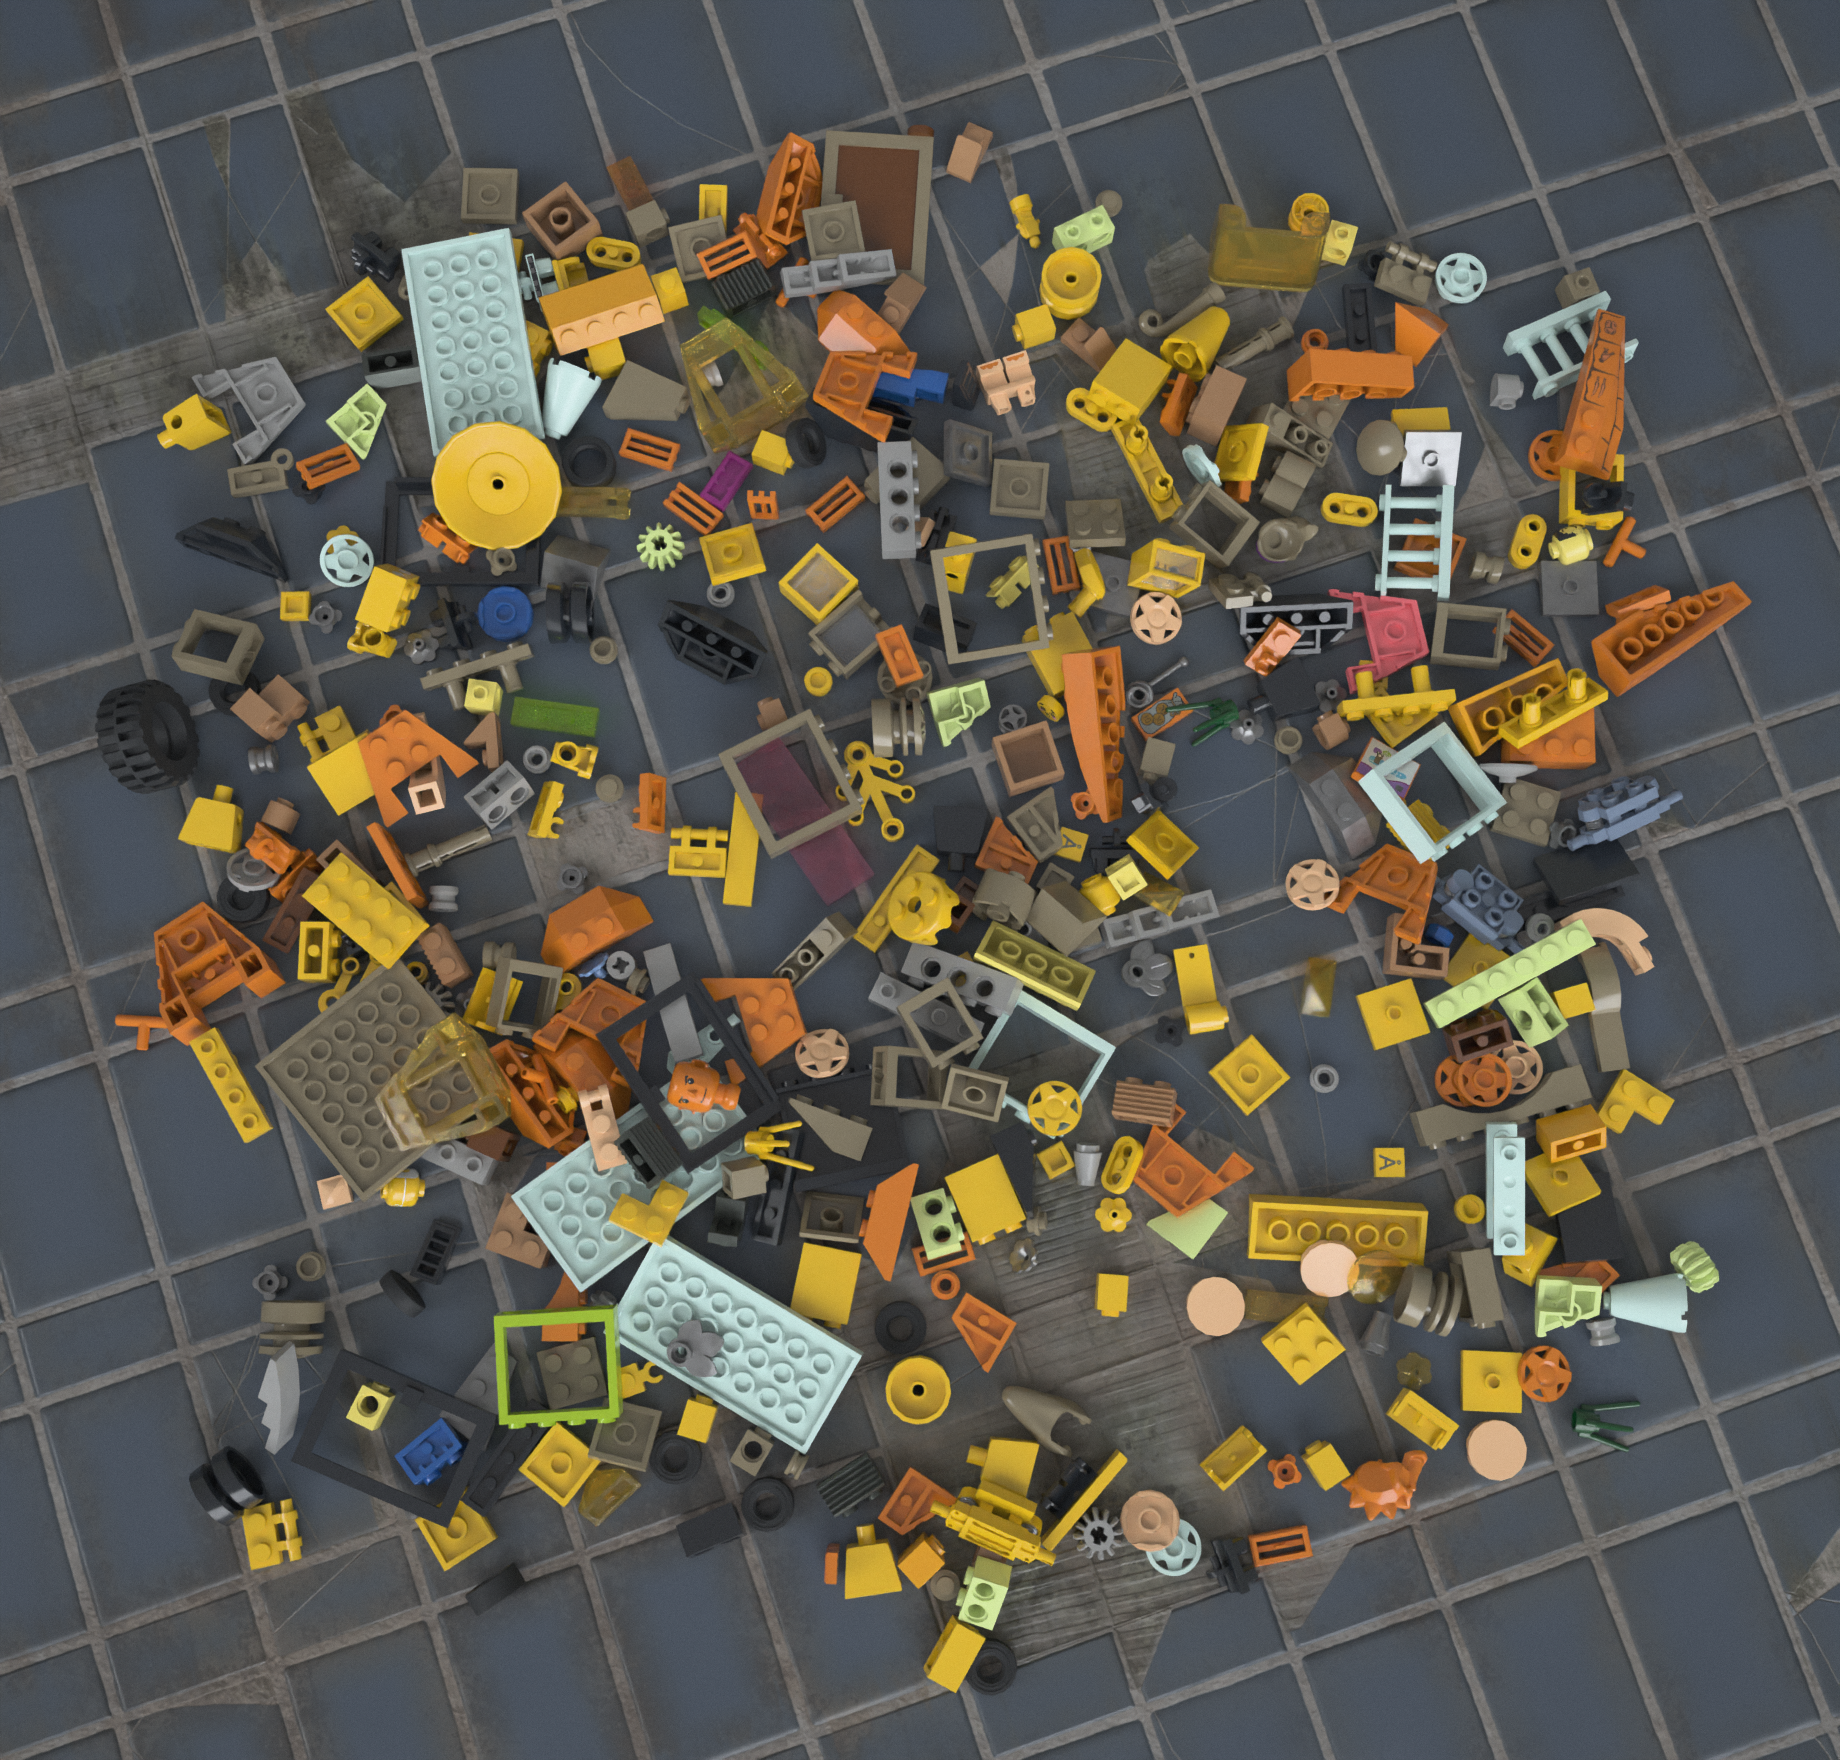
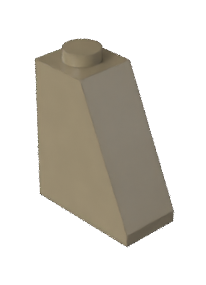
M627 360L602 408L606 418L611 420L677 421L680 414H685L690 398L685 386Z

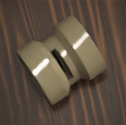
M1475 551L1469 566L1468 577L1476 580L1484 578L1488 583L1497 584L1502 574L1504 558L1499 556L1491 558L1483 552Z
M486 941L483 947V967L494 970L497 967L499 956L517 959L516 943L505 942L501 947L496 942Z

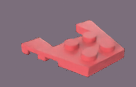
M1337 589L1328 590L1327 595L1352 600L1353 613L1361 612L1373 663L1348 667L1345 673L1351 695L1358 693L1356 673L1372 671L1373 683L1375 684L1428 655L1429 649L1417 600L1382 595L1380 597L1366 596L1360 592H1353L1351 594L1339 592Z

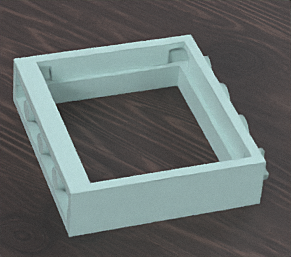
M1445 722L1372 769L1358 781L1420 864L1429 858L1434 862L1448 852L1445 848L1447 845L1451 849L1459 845L1466 839L1463 836L1464 833H1467L1469 837L1484 827L1481 821L1484 820L1486 824L1490 823L1499 816L1496 811L1507 803ZM1430 747H1432L1480 810L1479 813L1436 843L1433 842L1385 779L1386 776Z
M1021 990L1016 1005L1021 1006L1100 1054L1078 1091L1081 1103L1083 1104L1116 1047ZM1002 1013L1001 1017L997 1019L968 1068L978 1070L1010 1017L1009 1015ZM1005 1093L1002 1108L1005 1109L1006 1105L1016 1110L1014 1115L1029 1124L1030 1119L1027 1106ZM1074 1099L1070 1107L1077 1113V1104ZM1035 1118L1037 1123L1044 1128V1119ZM1060 1123L1057 1131L1067 1128L1070 1124Z

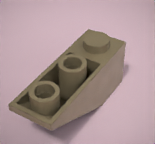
M1273 403L1252 408L1246 424L1263 423L1269 426L1264 446L1284 454L1289 451L1317 465V467H1324L1333 445L1332 442Z
M840 911L826 917L772 972V975L775 978L791 979L795 991L839 952L858 931Z
M798 1094L796 1099L788 1098L787 1102L830 1150L861 1161L873 1129L866 1126L868 1120L852 1114L850 1120L839 1116L841 1110L825 1104L823 1109L812 1106V1099Z

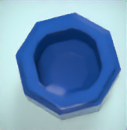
M1436 923L1429 924L1423 934L1429 942L1444 948L1448 947L1454 938L1453 933L1448 928Z

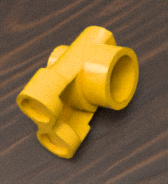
M359 621L354 635L348 640L347 648L359 654L365 651L390 658L397 645V640L385 634L382 630Z
M556 741L550 761L578 772L577 776L590 779L599 747L586 744V747L569 741L563 743ZM569 752L572 755V759L565 761L561 758V754Z

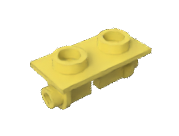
M1026 556L1016 557L1008 566L1010 570L1004 576L1000 575L989 586L991 590L986 596L997 597L998 599L995 603L1001 609L1005 606L1009 607L1022 593L1015 586L1017 583L1023 589L1030 585Z

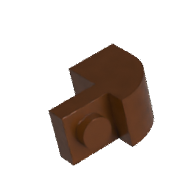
M965 876L961 878L954 890H952L959 897V905L953 906L951 909L952 922L948 929L957 935L973 913L976 905L972 903V900L979 886Z

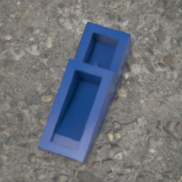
M913 369L910 379L883 372L879 377L872 397L914 407L916 398L943 404L949 384V373Z

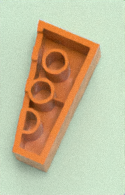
M1322 346L1311 347L1287 369L1289 401H1299L1300 396H1312V401L1324 400V397L1340 395V400H1350L1362 394H1365L1366 399L1402 398L1414 388L1412 356L1401 355L1400 352L1381 354L1376 353L1374 350L1353 352L1348 348L1325 350Z

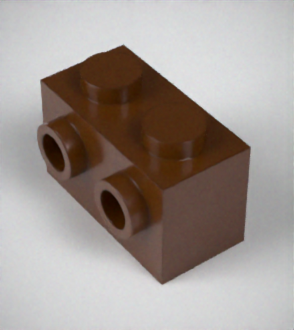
M1482 1010L1475 1017L1469 1019L1459 1018L1449 1023L1448 1026L1442 1027L1448 1052L1458 1063L1514 1045L1507 1019L1497 1010Z

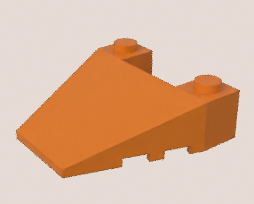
M204 902L199 903L154 932L156 965L159 966L160 979H157L158 989L161 990L162 1001L159 1003V1011L169 1033L186 1046L190 1045V1041L211 1030L202 1008L244 982L250 990L262 999L286 983L273 959Z

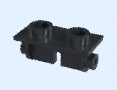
M939 507L938 511L930 510L928 517L936 523L925 546L918 549L915 561L932 565L930 550L945 547L950 532H953L957 516L949 514V509L945 507Z
M1078 1456L1075 1460L1071 1459V1463L1060 1475V1481H1055L1045 1494L1042 1493L1041 1496L1043 1498L1040 1503L1058 1520H1061L1099 1474L1081 1457Z

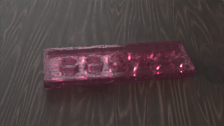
M780 738L769 742L736 764L756 804L780 839L832 814ZM841 825L789 850L827 907L875 874Z

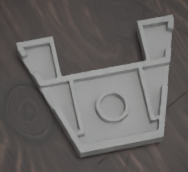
M277 357L242 364L240 368L231 370L224 368L216 370L214 374L205 376L198 374L191 377L207 401L232 387L253 421L257 430L232 444L245 466L253 464L306 406V403Z

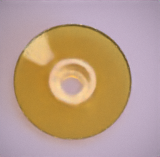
M1373 1250L1363 1254L1353 1263L1347 1277L1349 1292L1357 1301L1364 1304H1377L1385 1301L1394 1294L1402 1279L1401 1263L1395 1255L1386 1250Z

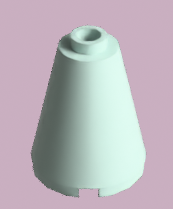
M550 358L542 409L545 435L560 440L561 436L567 437L601 385L602 379L596 375L594 381L592 377H589V371L561 360L556 365L555 359Z
M1673 1273L1611 1285L1608 1288V1292H1603V1309L1609 1310L1610 1316L1677 1333H1685L1687 1320H1682L1681 1315L1688 1311L1686 1281L1682 1279L1684 1274Z

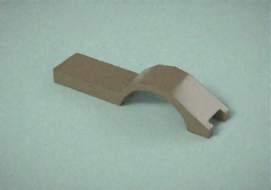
M1600 942L1598 947L1588 948L1577 954L1578 962L1582 964L1586 972L1591 997L1596 1009L1589 1012L1588 1019L1598 1073L1630 1068L1620 1015V981L1606 942Z

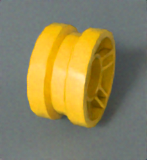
M1314 193L1300 195L1294 201L1288 216V225L1291 231L1303 238L1317 236L1323 230L1329 216V206L1326 200ZM1308 214L1312 215L1311 219H1308L1305 216H1307Z

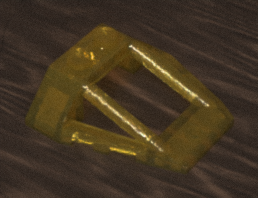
M727 317L679 345L699 430L714 454L743 446L758 437L762 430L768 431L786 420L809 397L792 370L777 361L775 356L753 341V338ZM736 348L764 398L730 418L701 368ZM751 352L780 380L779 382L770 387ZM700 389L717 416V419L712 422L710 421Z
M452 1013L427 1031L423 1036L425 1039L417 1049H413L407 1057L408 1061L401 1070L395 1072L374 1099L401 1151L486 1132L511 1116V1089L483 1037L456 1013ZM438 1045L443 1054H448L412 1074ZM460 1062L479 1099L426 1128L407 1091ZM474 1114L478 1118L469 1123L451 1128Z

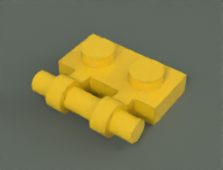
M340 705L315 717L314 719L319 728L311 731L307 722L297 726L301 734L299 739L303 746H307L312 756L311 762L356 736ZM322 739H325L330 749L322 753L317 743Z
M683 825V828H671V839L682 840L681 846H670L668 874L672 876L726 878L727 848H716L717 841H728L729 831L718 830L717 827L692 829V826ZM707 840V847H691V841Z
M292 1498L280 1501L281 1513L277 1514L274 1502L258 1505L251 1509L245 1508L242 1520L251 1570L281 1564L284 1562L283 1550H288L290 1561L302 1558L300 1546H303L302 1536L298 1537L296 1526L298 1513L297 1509L294 1510ZM278 1523L284 1524L285 1540L280 1541Z

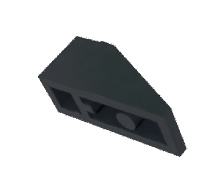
M1020 1122L990 1137L1026 1217L1030 1221L1034 1219L1036 1172L1034 1146L1038 1143L1031 1128L1026 1130L1023 1123Z

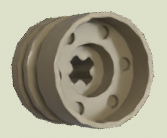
M905 697L901 698L899 710L893 711L890 698L871 699L874 758L893 757L895 744H901L903 755L908 756V743H914L915 756L922 755L926 740L925 713L921 706L920 698L912 697L913 710H906Z
M1409 1263L1405 1267L1397 1287L1393 1305L1394 1321L1416 1328L1423 1318L1424 1331L1432 1332L1434 1330L1435 1334L1446 1337L1454 1326L1459 1313L1463 1291L1461 1277L1455 1275L1448 1277L1447 1273L1439 1271L1432 1281L1431 1268Z
M309 1300L262 1301L260 1321L274 1324V1330L259 1333V1338L273 1339V1344L259 1345L258 1353L273 1356L289 1341L295 1346L297 1358H306L313 1354L323 1353V1345L310 1344V1339L324 1338V1333L310 1330L311 1324L325 1321L326 1302Z

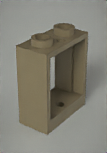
M1211 480L1202 484L1197 483L1189 491L1187 496L1190 499L1185 506L1180 505L1173 513L1171 518L1174 521L1169 526V529L1187 544L1195 547L1196 551L1206 553L1205 559L1217 569H1221L1230 565L1260 522ZM1203 497L1237 524L1219 551L1215 550L1184 524Z
M1438 602L1430 664L1499 670L1500 662H1506L1508 645H1503V636L1509 635L1511 618H1506L1507 609ZM1447 619L1497 623L1493 658L1443 653Z
M194 609L190 619L185 622L184 631L179 641L175 643L171 656L182 671L243 686L265 638L257 624ZM206 628L239 636L226 663L193 655Z
M499 956L486 1025L495 1027V1033L512 1036L513 1031L522 1032L521 1037L532 1039L534 1033L539 1029L541 1030L554 1017L563 968ZM512 971L542 976L533 1024L503 1020Z
M948 977L896 1007L930 1068L938 1066L942 1070L955 1062L954 1055L961 1051L967 1055L980 1047L978 1041L983 1039V1036ZM946 992L972 1036L935 1057L910 1013Z
M897 1046L873 1047L870 1105L927 1110L942 1109L949 1066L940 1070L938 1066L930 1068L928 1064L927 1100L896 1098L898 1056L925 1057L919 1048ZM931 1050L935 1057L946 1052L940 1050Z
M1469 1247L1446 1251L1450 1274L1461 1277L1463 1282L1461 1305L1458 1313L1459 1320L1470 1323V1327H1478V1329L1496 1326L1495 1321L1504 1320L1490 1248Z

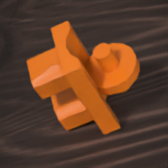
M264 822L256 823L254 834L245 844L250 850L252 857L258 860L261 859L278 874H284L287 867L295 865L300 856V850L295 846H291L277 831L272 830Z

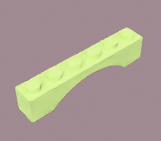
M1582 919L1576 920L1498 964L1427 1000L1423 1005L1436 1028H1442L1596 945Z

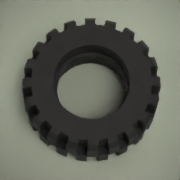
M149 679L112 689L103 697L99 703L100 707L96 712L98 722L95 723V732H98L97 743L98 747H101L103 761L108 764V770L112 776L118 778L117 782L133 792L149 794L183 785L192 777L198 766L197 758L200 756V749L197 744L199 743V736L196 734V724L190 716L191 711L188 705L183 703V698L179 693L174 692L173 687L159 680Z

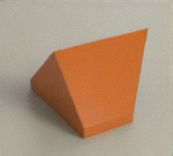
M1395 302L1394 352L1412 356L1413 366L1417 367L1449 324L1428 309Z

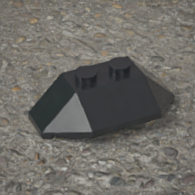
M813 387L805 403V408L827 438L878 453L877 442L881 441L813 400L815 388ZM871 398L868 410L893 416L892 426L885 442L911 440L919 419L911 416L898 405Z
M212 517L176 533L175 539L183 547L279 581L287 582L288 576L273 543L265 536L266 532L259 528L250 526L249 529L240 527L241 524L231 518L224 517V520Z
M1319 593L1274 595L1268 602L1255 601L1253 606L1240 607L1239 633L1255 646L1278 617L1300 630L1302 635L1286 655L1321 654L1341 636L1352 630L1353 601Z
M669 599L658 622V627L663 632L677 660L724 685L757 677L768 653L752 631L702 605Z

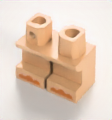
M1026 350L1003 357L1002 362L1000 359L976 367V378L987 405L992 404L997 415L1009 412L1012 407L1009 399L1018 396L1021 407L1035 403L1034 388L1036 380L1032 375Z

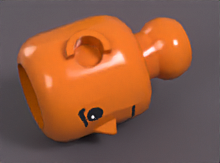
M693 1059L691 1062L681 1061L675 1065L667 1093V1100L671 1105L679 1107V1110L686 1109L691 1111L692 1114H695V1112L706 1113L712 1109L714 1103L730 1111L736 1109L741 1088L735 1083H719L720 1075L718 1071L708 1067L709 1064L705 1061Z

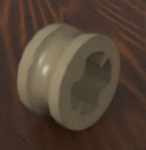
M796 1449L784 1474L788 1475L791 1473L794 1475V1479L798 1480L809 1455L802 1456L800 1451Z

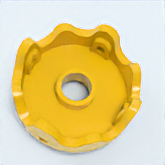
M918 871L911 873L897 885L888 906L889 924L897 936L911 943L929 946L938 943L935 934L939 930L948 928L951 925V909L953 906L959 905L958 895L946 885L945 879L927 871ZM921 901L920 909L915 912L917 902Z

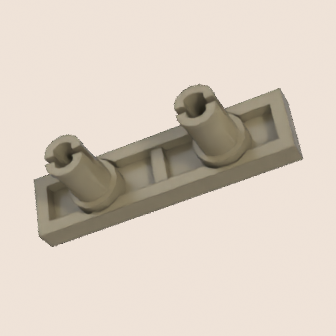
M523 641L507 645V650L497 653L496 650H491L480 654L481 659L472 662L469 659L454 662V668L443 671L442 667L426 672V677L420 678L423 689L431 691L441 687L446 688L454 711L466 708L464 706L466 693L462 682L465 679L483 673L500 670L507 693L522 690L523 686L516 665L520 661L535 657L532 647L528 643L523 644Z

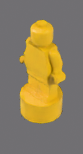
M1029 194L1020 195L1009 202L1012 213L1016 214L1019 221L1016 228L1020 230L1023 238L1030 239V246L1037 249L1041 244L1038 237L1041 233L1039 230L1040 220H1034L1031 212L1033 204Z

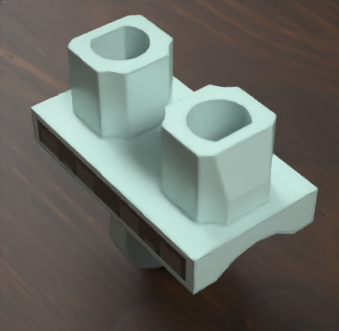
M532 253L525 255L530 277H527L525 271L518 273L521 294L524 295L525 300L532 299L531 292L534 291L542 312L538 297L559 291L556 281L542 284V278L555 275L550 257L535 260Z

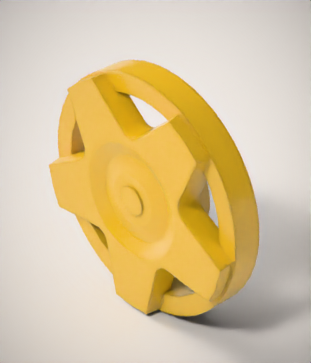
M1045 1082L1039 1085L1030 1095L1027 1105L1028 1117L1032 1125L1045 1135L1061 1136L1067 1134L1076 1127L1081 1118V1099L1078 1093L1064 1082ZM1052 1086L1062 1087L1065 1090L1057 1093ZM1040 1092L1041 1101L1032 1104L1035 1096ZM1074 1099L1077 1104V1113L1070 1107ZM1035 1118L1044 1119V1128L1037 1123ZM1060 1123L1071 1124L1067 1128L1057 1131Z

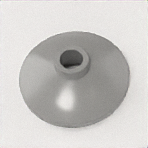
M1479 764L1483 771L1499 776V782L1516 783L1517 777L1538 770V766L1527 764Z

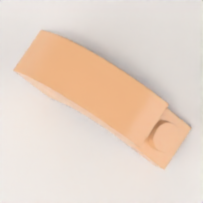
M424 712L413 714L428 725ZM439 755L410 775L408 790L416 815L445 807L446 790Z
M1592 908L1576 912L1554 923V931H1557L1576 920L1582 919L1592 937L1606 939L1619 949L1635 976L1655 967L1651 962L1652 956L1650 952L1639 943L1647 938L1648 935L1633 919L1620 912L1610 909Z

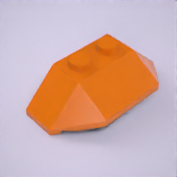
M792 132L788 133L768 167L756 215L763 234L785 245L806 237L802 210L819 207L823 182L821 169L814 154L816 152L814 144Z
M841 290L833 291L817 307L818 342L829 352L866 351V355H882V352H893V355H907V352H910L896 330L854 294Z
M597 886L549 914L541 957L546 964L562 967V974L568 973L592 959L595 955L602 953L653 923L654 920L639 896Z
M568 1030L556 1052L537 1043L533 1045V1048L537 1053L542 1054L544 1062L566 1089L571 1087L576 1093L585 1089L589 1092L598 1089L597 1086L606 1084L615 1119H619L629 1111L632 1090L610 1080L616 1066L600 1042L576 1030ZM601 1100L590 1103L592 1111L603 1109Z
M506 1039L482 1054L484 1062L505 1086L495 1097L523 1136L547 1148H551L573 1134L575 1111L572 1109L568 1113H564L557 1103L548 1104L540 1083L521 1077V1071L524 1067L535 1069L531 1057L537 1052L528 1047L514 1044L513 1041ZM546 1064L554 1089L557 1092L559 1091L558 1087H564V1085Z
M912 1163L878 1184L875 1191H869L866 1207L871 1208L869 1219L862 1220L859 1236L864 1237L863 1244L883 1278L887 1281H891L919 1164Z

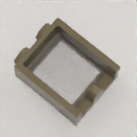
M858 589L808 633L811 640L809 646L819 657L822 654L825 655L830 661L827 664L837 677L842 674L848 680L854 672L880 650L875 635L893 628V626L889 627L882 620L881 614L876 608H871L863 599L862 592Z

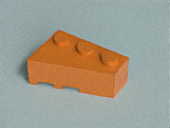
M1594 707L1519 749L1503 738L1501 740V763L1536 765L1538 769H1587L1596 763Z

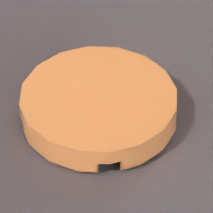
M1317 1241L1306 1249L1300 1260L1301 1278L1307 1288L1316 1295L1324 1297L1340 1296L1350 1290L1357 1281L1359 1274L1358 1259L1352 1249L1342 1241Z
M1208 1277L1201 1279L1192 1286L1187 1295L1186 1309L1188 1319L1196 1329L1207 1335L1221 1336L1232 1332L1239 1326L1244 1317L1245 1303L1242 1293L1234 1283L1225 1278Z
M1503 1420L1480 1422L1471 1430L1466 1440L1467 1458L1470 1465L1477 1473L1488 1479L1502 1481L1512 1478L1522 1469L1526 1461L1527 1447L1522 1434L1516 1427Z
M1154 1490L1139 1491L1130 1497L1122 1508L1120 1516L1121 1528L1128 1542L1137 1549L1147 1552L1161 1551L1171 1545L1177 1537L1180 1527L1179 1512L1173 1501L1162 1492Z

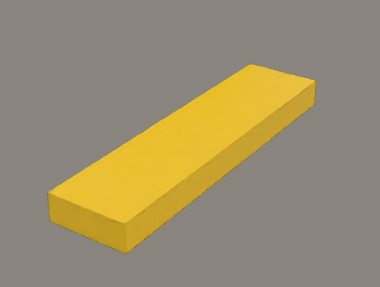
M735 792L723 904L752 907L759 835L737 792ZM752 794L762 813L764 795Z
M916 845L857 928L858 933L853 938L876 953L892 931L888 920V906L897 885L911 873L918 871L932 873L940 860L919 845Z
M1118 1449L1098 1470L1097 1473L1099 1475L1061 1520L1057 1519L1041 1537L1040 1542L1048 1551L1054 1549L1127 1463L1126 1456Z

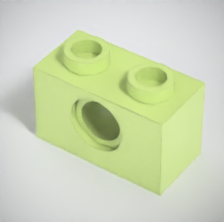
M1534 977L1508 991L1498 999L1529 1048L1554 1038L1569 1026L1538 977Z

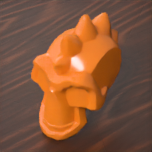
M1412 1450L1404 1454L1402 1463H1383L1382 1460L1378 1459V1461H1367L1359 1466L1354 1475L1341 1483L1351 1493L1349 1507H1364L1367 1519L1370 1521L1380 1512L1389 1519H1394L1397 1508L1409 1509L1411 1506L1410 1499L1413 1491H1416L1419 1474L1428 1459L1426 1453L1422 1450Z

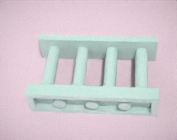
M1606 291L1508 333L1503 345L1507 356L1517 352L1519 354L1522 353L1539 380L1532 394L1534 400L1542 396L1550 397L1558 392L1560 388L1578 380L1582 362L1576 365L1572 363L1556 335L1565 331L1571 332L1585 354L1589 339L1580 325L1590 320L1594 322L1598 309L1607 310L1611 298ZM1636 338L1625 343V363L1633 357L1639 343ZM1539 342L1547 343L1563 371L1549 376L1532 346Z
M1386 485L1385 494H1380L1379 511H1385L1382 574H1376L1375 591H1381V595L1386 596L1387 588L1432 589V592H1438L1437 601H1449L1454 485H1443L1442 495H1437L1436 497H1391L1392 485ZM1391 508L1436 509V512H1441V521H1435V524H1390ZM1389 535H1435V538H1440V548H1434V551L1389 550ZM1388 561L1433 562V565H1439L1438 575H1433V578L1387 577Z
M1486 1122L1487 1239H1493L1494 1255H1525V1137H1517L1516 1122Z

